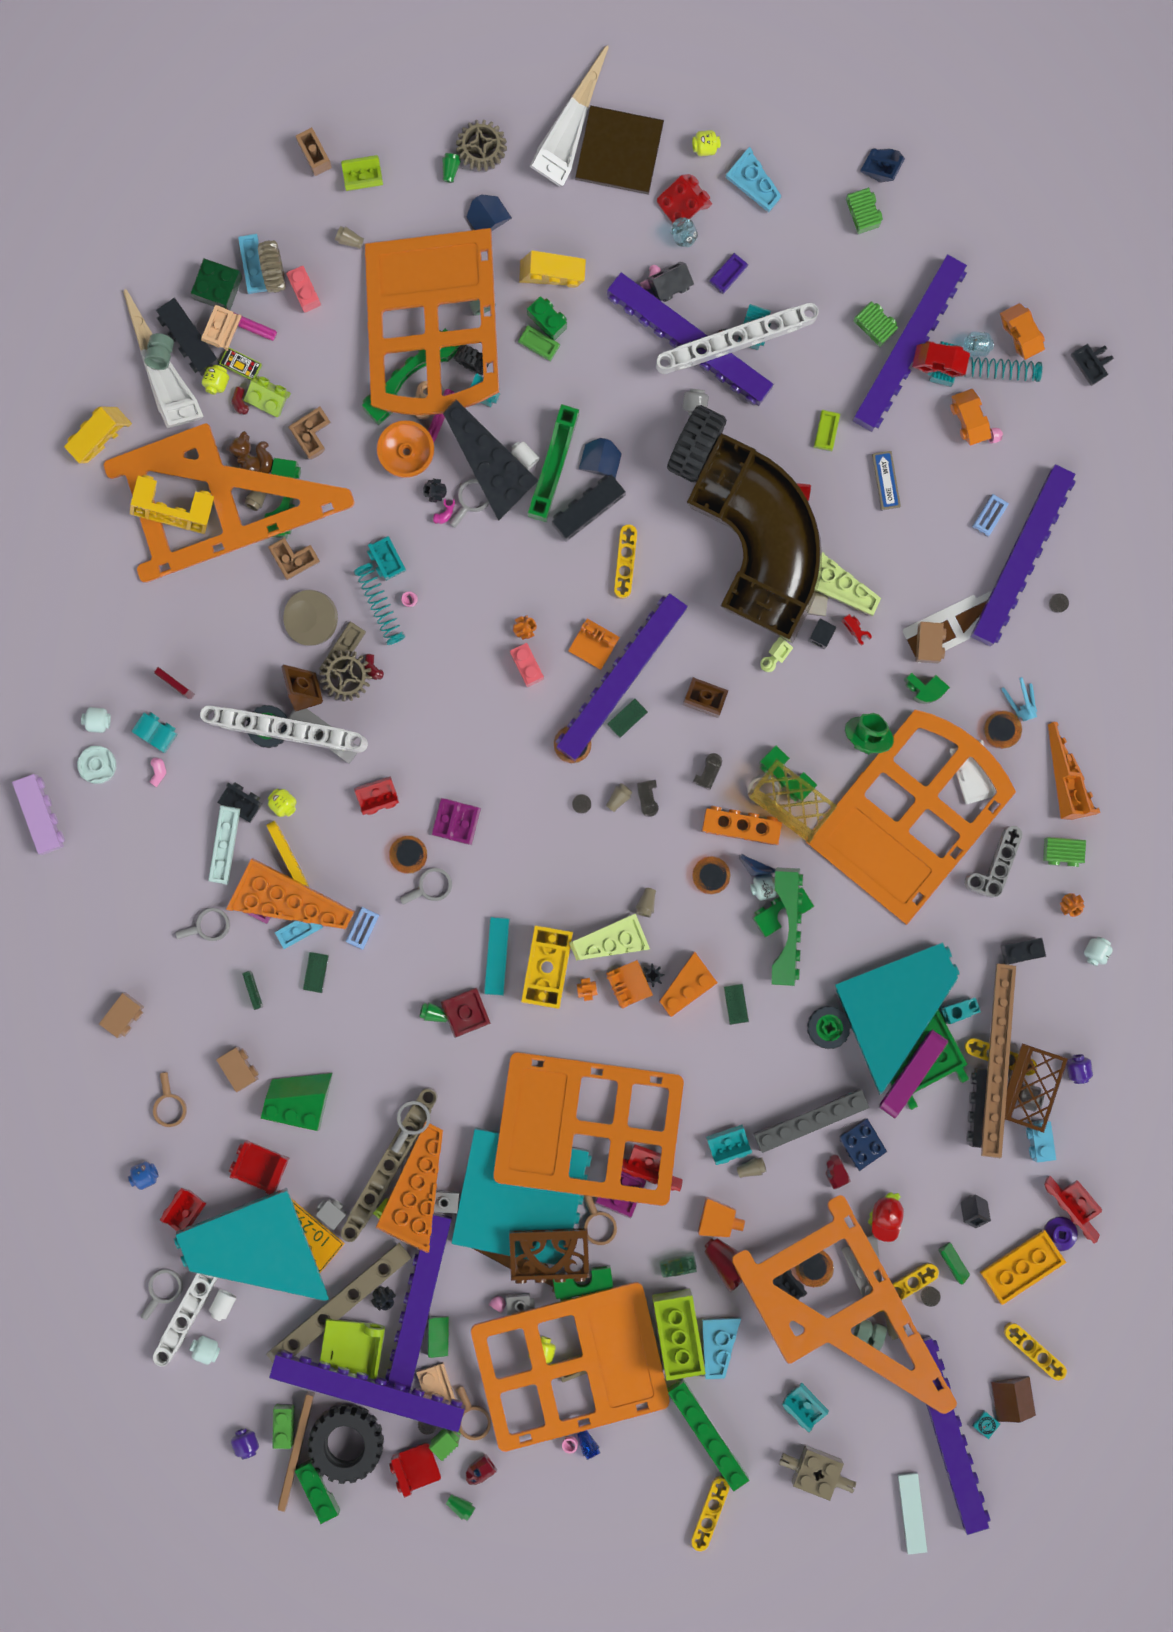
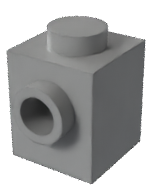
M436 1190L434 1212L458 1213L459 1192Z
M329 1199L327 1202L323 1200L316 1208L319 1212L315 1216L334 1230L346 1216L347 1212L342 1209L343 1205L338 1200Z
M530 1293L506 1296L507 1315L535 1308L534 1298H530Z

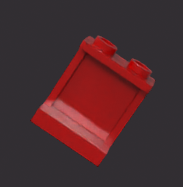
M248 1140L244 1144L240 1143L236 1152L239 1155L237 1161H233L229 1168L230 1178L238 1179L262 1189L269 1195L276 1192L290 1158Z

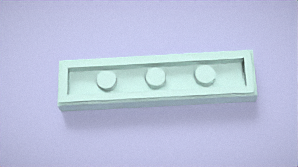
M220 806L208 881L229 884L240 808Z
M918 1473L898 1474L907 1554L926 1553L927 1545Z

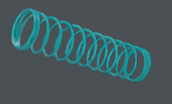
M971 356L969 357V360L970 358L972 360V378L974 377V369L978 359L980 363L979 378H981L985 359L987 361V379L989 378L990 366L993 360L995 363L994 379L997 377L1000 361H1002L1003 369L1002 380L1004 379V372L1008 361L1010 363L1009 380L1012 379V370L1015 362H1017L1018 367L1017 381L1019 380L1023 362L1025 364L1024 381L1027 380L1030 363H1032L1033 367L1032 382H1034V378L1036 382H1040L1042 377L1043 365L1039 361L1034 367L1032 361L1027 365L1023 360L1019 366L1017 360L1011 364V361L1008 359L1004 365L1002 359L996 364L994 358L991 359L990 363L987 358H984L981 364L979 357L976 358L975 362Z
M367 563L356 568L354 574L361 576L358 582L364 583L361 589L367 590L364 596L370 597L367 603L373 604L371 610H377L374 613V617H381L377 620V624H384L380 627V631H387L383 635L384 638H390L386 641V645H392L403 640L406 636H404L403 631L395 635L385 636L391 630L400 627V625L382 630L385 625L397 620V618L379 623L382 618L394 613V611L375 616L379 611L391 606V604L372 609L376 604L388 599V597L369 602L373 597L383 593L385 590L366 595L370 590L382 584L379 583L369 588H363L364 585L378 578L376 576L370 580L360 581L361 578L375 571L373 569L364 573L374 566L372 563Z

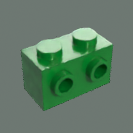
M540 296L527 308V316L555 341L567 329V318L561 312L557 313L553 309V304L547 298L544 300Z

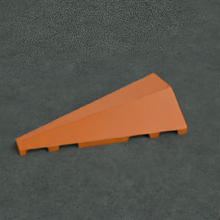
M1058 722L1048 724L1061 819L1074 820L1101 813L1100 809L1095 808L1091 801L1093 795L1091 792H1087L1085 788V778L1073 753L1069 754L1064 745L1067 741L1065 737L1061 738L1059 734Z

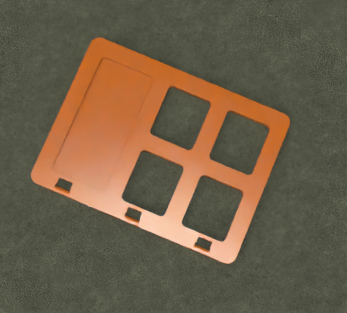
M519 1052L512 1054L509 1063L493 1175L494 1180L499 1184L665 1206L670 1200L684 1085L683 1078L680 1075ZM532 1060L544 1061L543 1067L532 1066ZM591 1068L603 1069L602 1076L591 1074ZM650 1076L662 1078L661 1084L650 1083ZM583 1077L617 1082L618 1087L612 1124L581 1121L576 1118L581 1079ZM634 1084L668 1089L664 1131L645 1130L628 1126L631 1093ZM574 1135H586L610 1140L607 1172L604 1182L569 1177ZM626 1142L661 1147L658 1183L655 1190L621 1185L620 1179Z
M639 1282L628 1283L476 1323L471 1328V1336L498 1448L503 1452L656 1412L669 1406L670 1400L645 1292ZM573 1315L582 1355L565 1361L547 1364L538 1330L539 1323ZM523 1329L532 1365L531 1369L497 1378L487 1338L500 1333ZM586 1371L595 1404V1411L561 1420L551 1381L555 1378ZM534 1384L537 1386L545 1424L511 1434L508 1431L500 1395L506 1391ZM647 1402L649 1408L637 1411L636 1405ZM589 1418V1424L578 1425L579 1420ZM531 1435L532 1439L520 1442L519 1436Z

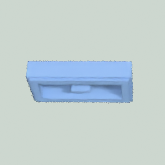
M992 494L972 527L989 537L1009 503ZM993 500L997 501L982 526L979 525ZM999 504H1002L1001 510L989 529H985Z
M361 907L346 942L364 950L380 915ZM365 912L367 913L355 941H352L351 939ZM374 916L362 944H359L358 942L370 917Z

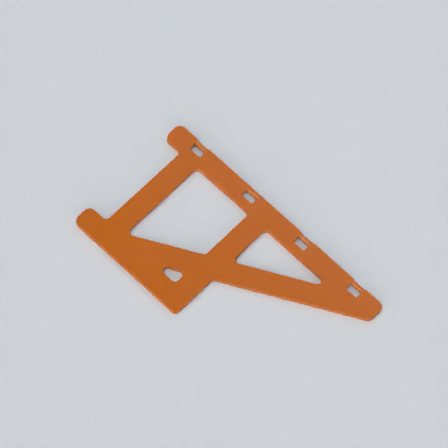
M207 423L111 458L104 463L107 477L115 479L123 475L126 476L132 496L137 477L147 475L150 471L207 482L211 495L214 496L213 501L223 533L175 552L170 550L162 523L139 517L152 556L150 561L142 563L137 567L139 579L145 583L312 523L326 516L350 509L355 504L352 492L347 488L223 465L211 427ZM197 449L199 457L197 460L185 458V452ZM236 487L299 499L300 505L243 526L232 495V489ZM331 503L334 509L323 512L322 506ZM277 523L279 529L269 532L267 527ZM222 543L224 549L214 552L213 546ZM168 563L171 569L161 572L159 566Z
M838 1195L827 1203V1207L833 1216L832 1222L763 1262L756 1264L747 1250L740 1251L732 1257V1263L786 1363L791 1364L825 1343H829L939 1413L946 1414L957 1406L956 1399L944 1381L939 1368L921 1335L915 1328L910 1315L844 1196ZM849 1215L854 1227L849 1228L844 1218ZM845 1239L868 1280L872 1291L829 1318H826L775 1286L773 1279L839 1240ZM879 1270L884 1280L878 1282L873 1272ZM883 1310L914 1365L913 1370L907 1369L853 1335L851 1328ZM794 1321L804 1328L803 1333L795 1336L789 1323ZM907 1323L913 1332L909 1336L903 1328ZM938 1378L943 1387L940 1390H937L933 1383V1380Z

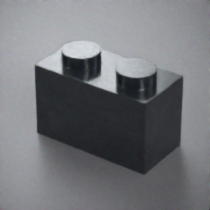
M678 262L647 278L654 296L663 302L671 300L673 295L678 292L680 294L690 290L689 287L694 285L688 267L684 262Z
M1042 938L1000 946L1004 964L1008 965L1046 957Z

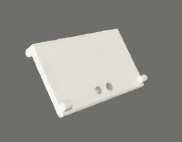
M958 747L950 749L951 757L957 751ZM969 757L956 772L965 804L991 798L996 794V789L977 762L972 757Z

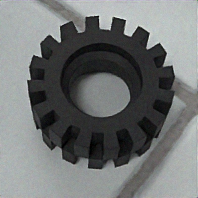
M460 345L454 356L455 361L464 366V368L469 369V371L483 375L482 352L468 345Z

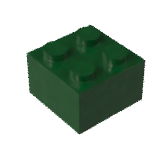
M203 258L191 295L196 301L213 307L217 305L231 310L242 275L237 269Z

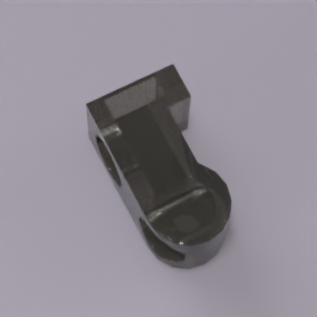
M716 753L709 754L705 759V768L702 775L696 774L692 783L710 790L722 765L721 756Z
M656 780L637 783L642 813L646 817L655 816L659 810L658 804L654 801L652 789L657 788Z

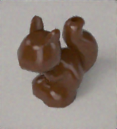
M243 431L239 437L232 440L227 447V451L233 456L238 457L237 463L241 469L269 474L273 466V457L266 450L269 444L265 441L259 442L256 446L255 457L250 454V436Z

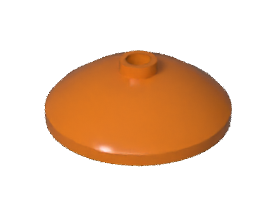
M407 420L398 421L389 425L381 433L377 443V455L381 465L389 473L401 478H410L421 474L429 467L434 456V443L430 433L419 423ZM405 449L410 450L408 455L403 454Z

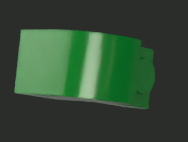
M913 673L904 679L906 682L905 686L911 692H917L913 700L921 704L935 702L950 688L937 675L933 676L926 685Z

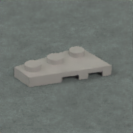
M874 1235L867 1237L880 1261L877 1238ZM847 1246L841 1249L862 1297L871 1293L872 1288L850 1247ZM879 1270L873 1272L878 1282L882 1281Z

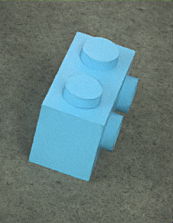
M1044 1120L1032 1121L1035 1126L1042 1127ZM1048 1120L1044 1133L1027 1127L1026 1135L1030 1139L1031 1146L1029 1147L1030 1158L1037 1163L1056 1160L1051 1121Z

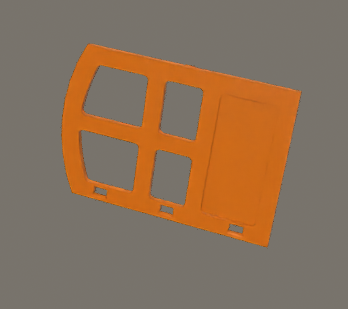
M491 228L366 243L367 325L372 407L409 415L441 414L455 399L466 408L499 393ZM487 251L488 260L482 261L481 252ZM480 301V327L445 332L439 331V305ZM424 307L425 332L423 334L384 338L383 313L385 311ZM484 307H490V316H484ZM481 343L483 382L460 392L443 396L440 349L443 347ZM426 350L428 396L426 398H411L386 393L385 355L389 353ZM493 362V373H487V364Z
M916 709L893 735L894 743L890 750L878 753L806 841L808 845L906 925L1016 793L1000 763L977 739L943 718ZM918 728L935 733L958 746L957 751L928 786H923L894 762V757ZM969 757H972L996 789V794L971 823L967 822L938 797V794ZM881 773L888 775L915 798V802L899 821H894L865 797V792ZM993 801L999 803V806L991 813L988 808ZM926 809L932 811L959 834V839L943 858L938 857L909 832L910 828ZM957 846L962 851L954 859L950 854ZM920 892L924 897L916 905L912 900Z

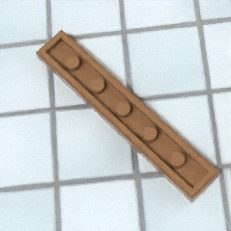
M308 1391L305 1395L277 1508L278 1511L285 1512L295 1477V1469L298 1465L315 1392Z

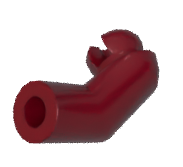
M236 387L231 402L232 406L238 414L246 415L249 411V406L245 405L242 400L245 389Z
M365 654V661L368 664L364 666V669H371L366 674L371 676L373 680H381L384 672L374 665V655Z

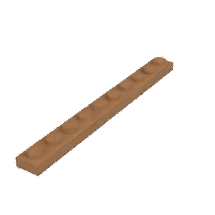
M996 964L981 1147V1156L999 1159L1002 1158L1016 977V966Z

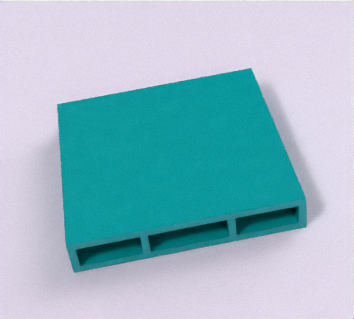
M475 1127L451 1244L510 1256V1231L573 1229L574 1224L579 1223L580 1213L577 1212L578 1205H582L584 1195L497 1183L493 1175L500 1132ZM572 1147L569 1167L570 1178L587 1180L588 1175L585 1174V1169L590 1167L592 1158L591 1155H588L589 1150ZM547 1240L544 1249L535 1255L540 1262L555 1265L564 1256L563 1253L558 1252L554 1248L551 1240ZM564 1240L558 1242L560 1248L568 1249V1247H563L566 1244ZM515 1241V1257L524 1253L520 1241ZM534 1241L532 1243V1245L535 1248H532L531 1251H534L540 1247V1243L538 1241Z

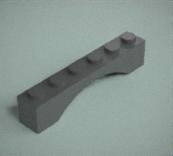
M857 1089L802 1115L757 1131L753 1135L760 1151L764 1153L869 1108L863 1091Z

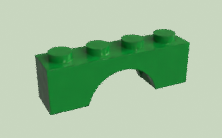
M274 458L271 474L297 479L300 478L301 467H299L297 461ZM283 497L280 506L276 510L266 513L264 518L294 508V498ZM277 523L267 527L269 532L279 529ZM292 530L272 537L281 539L285 537L287 539L288 534L291 535Z

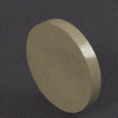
M304 590L298 592L286 604L283 616L284 626L289 636L299 644L307 646L322 644L331 638L336 630L338 623L336 606L326 594L320 591Z

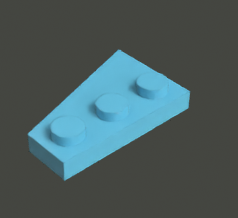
M749 147L726 174L725 178L767 212H770L782 196Z
M741 1317L702 1319L705 1379H725Z

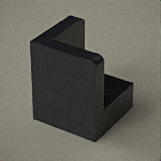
M820 618L808 641L825 650L836 630V626Z
M975 1194L961 1201L964 1223L978 1228L991 1221L987 1200Z

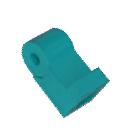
M976 997L940 1008L946 1024H953L981 1012Z

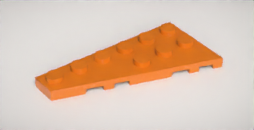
M254 858L250 860L226 910L230 911L235 910L243 913H253L291 921L296 920L340 929L348 927L355 913L354 910Z
M430 1123L419 1134L375 1227L426 1253H429L437 1174L439 1171V1157L443 1130Z

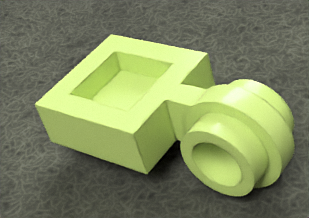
M779 637L769 650L771 657H764L761 660V669L765 672H772L776 668L777 661L783 663L793 647L783 638Z

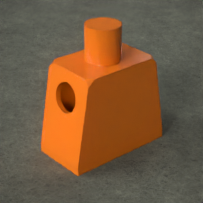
M706 1197L698 1235L730 1237L732 1229L743 1232L745 1220L735 1218L736 1210Z

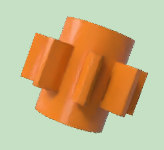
M528 615L515 619L516 624L513 625V631L517 637H521L524 640L535 636L533 631L536 630L537 625L533 618H528Z
M1074 893L1066 894L1062 898V902H1060V909L1064 915L1069 914L1070 917H1076L1083 912L1085 907L1083 904L1084 900L1081 895L1076 896Z
M590 978L581 979V983L577 984L578 997H584V1001L593 1000V996L598 995L596 981L590 982Z

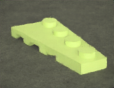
M822 552V570L817 592L873 616L881 598Z
M636 914L569 942L576 961L650 949Z

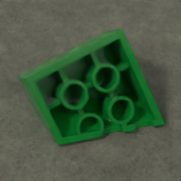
M333 1073L272 1079L264 1101L261 1119L319 1131Z

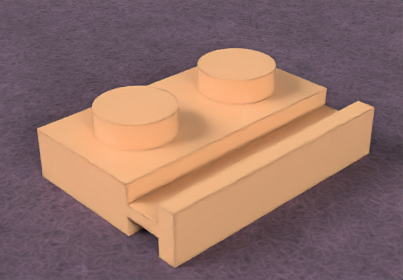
M215 305L201 341L228 351L241 320V315L234 314L230 310Z
M444 1362L417 1371L421 1388L425 1391L424 1394L431 1396L432 1394H439L448 1401L455 1399Z

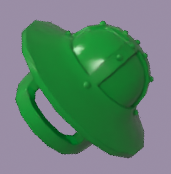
M862 714L861 716L851 718L845 724L844 731L847 738L852 742L854 748L868 755L871 753H883L889 751L893 746L894 737L892 732L889 730L887 722L879 714Z

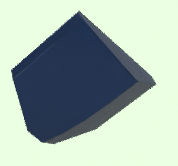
M873 148L860 171L880 183L894 181L905 158L898 150L890 148L877 150Z
M483 194L472 200L466 216L474 230L491 228L493 231L512 219L498 196Z
M598 438L585 444L579 470L602 476L606 475L607 477L612 474L616 479L622 453L611 440Z
M744 854L739 856V860L751 877L775 873V868L749 858Z

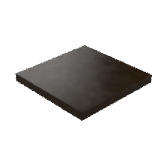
M590 105L575 180L649 195L664 120Z

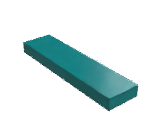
M490 917L484 994L504 996L510 919Z

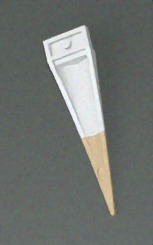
M608 45L602 49L539 145L537 153L529 166L559 187L564 185L572 169L582 127L608 51Z
M125 289L123 292L144 361L152 332L130 294ZM171 362L165 370L152 369L145 364L158 411L161 413L167 428L203 418L196 398Z

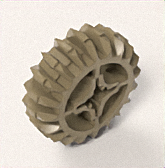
M475 120V125H472L470 122L468 123L469 129L463 127V133L458 134L460 140L456 141V145L459 146L456 148V151L460 154L459 159L464 160L463 164L465 166L470 164L471 170L476 166L478 172H480L481 167H484V170L487 172L488 166L494 169V163L500 165V158H505L504 152L507 151V146H505L507 141L506 138H503L504 132H499V126L497 125L493 128L492 121L486 125V120H483L482 124ZM482 133L488 134V135H490L491 137H493L494 139H492V138H486V137L483 136ZM472 136H477L474 141H471L470 144H467L468 140ZM479 139H481V143L484 145V152H482V149L479 147ZM496 147L493 154L487 157V152L493 150V148ZM469 152H471L472 154H473V153H476V154H478L481 158H476V157L472 156Z
M275 240L263 241L258 244V254L264 284L269 293L285 290L286 287L280 251Z
M339 650V657L332 653V661L329 658L325 659L329 665H321L322 668L326 669V672L319 673V675H325V679H321L320 683L327 682L323 689H331L328 692L329 696L335 692L334 699L336 700L339 698V695H342V701L346 700V696H349V700L353 701L352 694L360 698L358 691L360 690L362 693H365L366 690L362 688L363 685L366 687L370 686L369 683L365 682V679L369 680L372 678L371 676H366V672H370L371 669H364L368 662H360L363 659L362 655L356 659L357 652L355 651L352 653V656H349L350 652L346 650L343 656L342 651ZM339 660H349L346 667L342 670L332 667ZM354 663L357 664L361 671V679L352 673ZM349 667V674L355 680L346 679L342 684V677L336 671L344 673ZM330 672L339 678L337 689L331 683ZM347 682L359 684L352 691H342Z

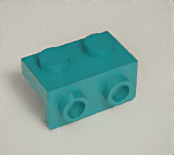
M389 536L374 544H368L369 550H367L371 561L376 560L378 567L375 569L380 578L384 576L385 580L388 581L406 571Z
M743 1125L706 1137L715 1165L725 1164L730 1160L743 1158L752 1153Z
M803 1383L788 1393L782 1403L785 1411L791 1414L807 1432L812 1431L814 1425L828 1415L829 1412Z

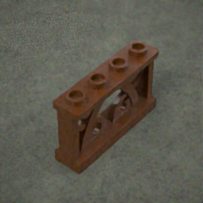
M588 1228L515 1230L509 1232L511 1281H515L516 1284L527 1283V1280H535V1283H545L546 1279H554V1282H566V1279L573 1278L575 1282L585 1281V1278H589ZM578 1239H583L584 1255L574 1251ZM547 1240H551L554 1248L564 1254L550 1268L535 1257L536 1254L544 1249ZM560 1240H564L566 1242V1244L563 1247H568L567 1250L562 1249L558 1246V1242ZM515 1241H520L524 1253L515 1258ZM534 1241H538L540 1243V1247L534 1251H531L532 1248H535L532 1245V1243ZM572 1255L579 1257L583 1263L582 1268L578 1271L570 1269L571 1264L577 1265L575 1260L570 1259ZM527 1257L529 1260L525 1261L523 1266L528 1265L530 1270L522 1273L518 1270L517 1263L520 1259ZM564 1266L566 1272H558ZM537 1268V1269H539V1270H540L541 1272H543V1273H534V1272H535V1269Z

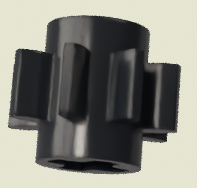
M433 478V480H428L423 487V494L425 497H429V502L437 503V501H442V498L447 493V488L445 484L441 483V479Z
M651 963L650 969L643 967L646 971L644 976L647 982H651L652 987L655 986V982L662 984L659 979L660 976H665V974H660L661 966L655 969L653 963ZM651 970H654V973H658V977H655L654 981L647 977Z
M388 1286L376 1288L372 1294L374 1297L371 1300L373 1306L377 1307L379 1311L381 1309L386 1311L392 1308L394 1305L393 1298L396 1297L393 1290Z

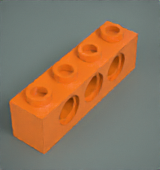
M710 806V809H705L701 832L776 846L779 844L782 822H779L776 817L767 816V819L759 818V814L748 813V816L741 815V811L729 809V812L721 811V807ZM724 816L728 819L726 827H721L718 824L719 817ZM739 820H744L747 823L746 830L738 829L737 822ZM762 823L765 825L766 831L764 834H759L756 831L757 824Z

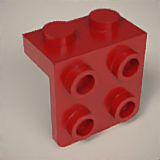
M691 174L681 175L657 198L658 205L676 228H681L698 211L708 209L712 205V202L709 200V194L698 185L699 181Z
M424 1443L392 1455L389 1467L392 1474H396L398 1479L396 1486L398 1492L403 1493L404 1498L412 1495L413 1490L441 1479V1473L434 1454L429 1448V1443Z

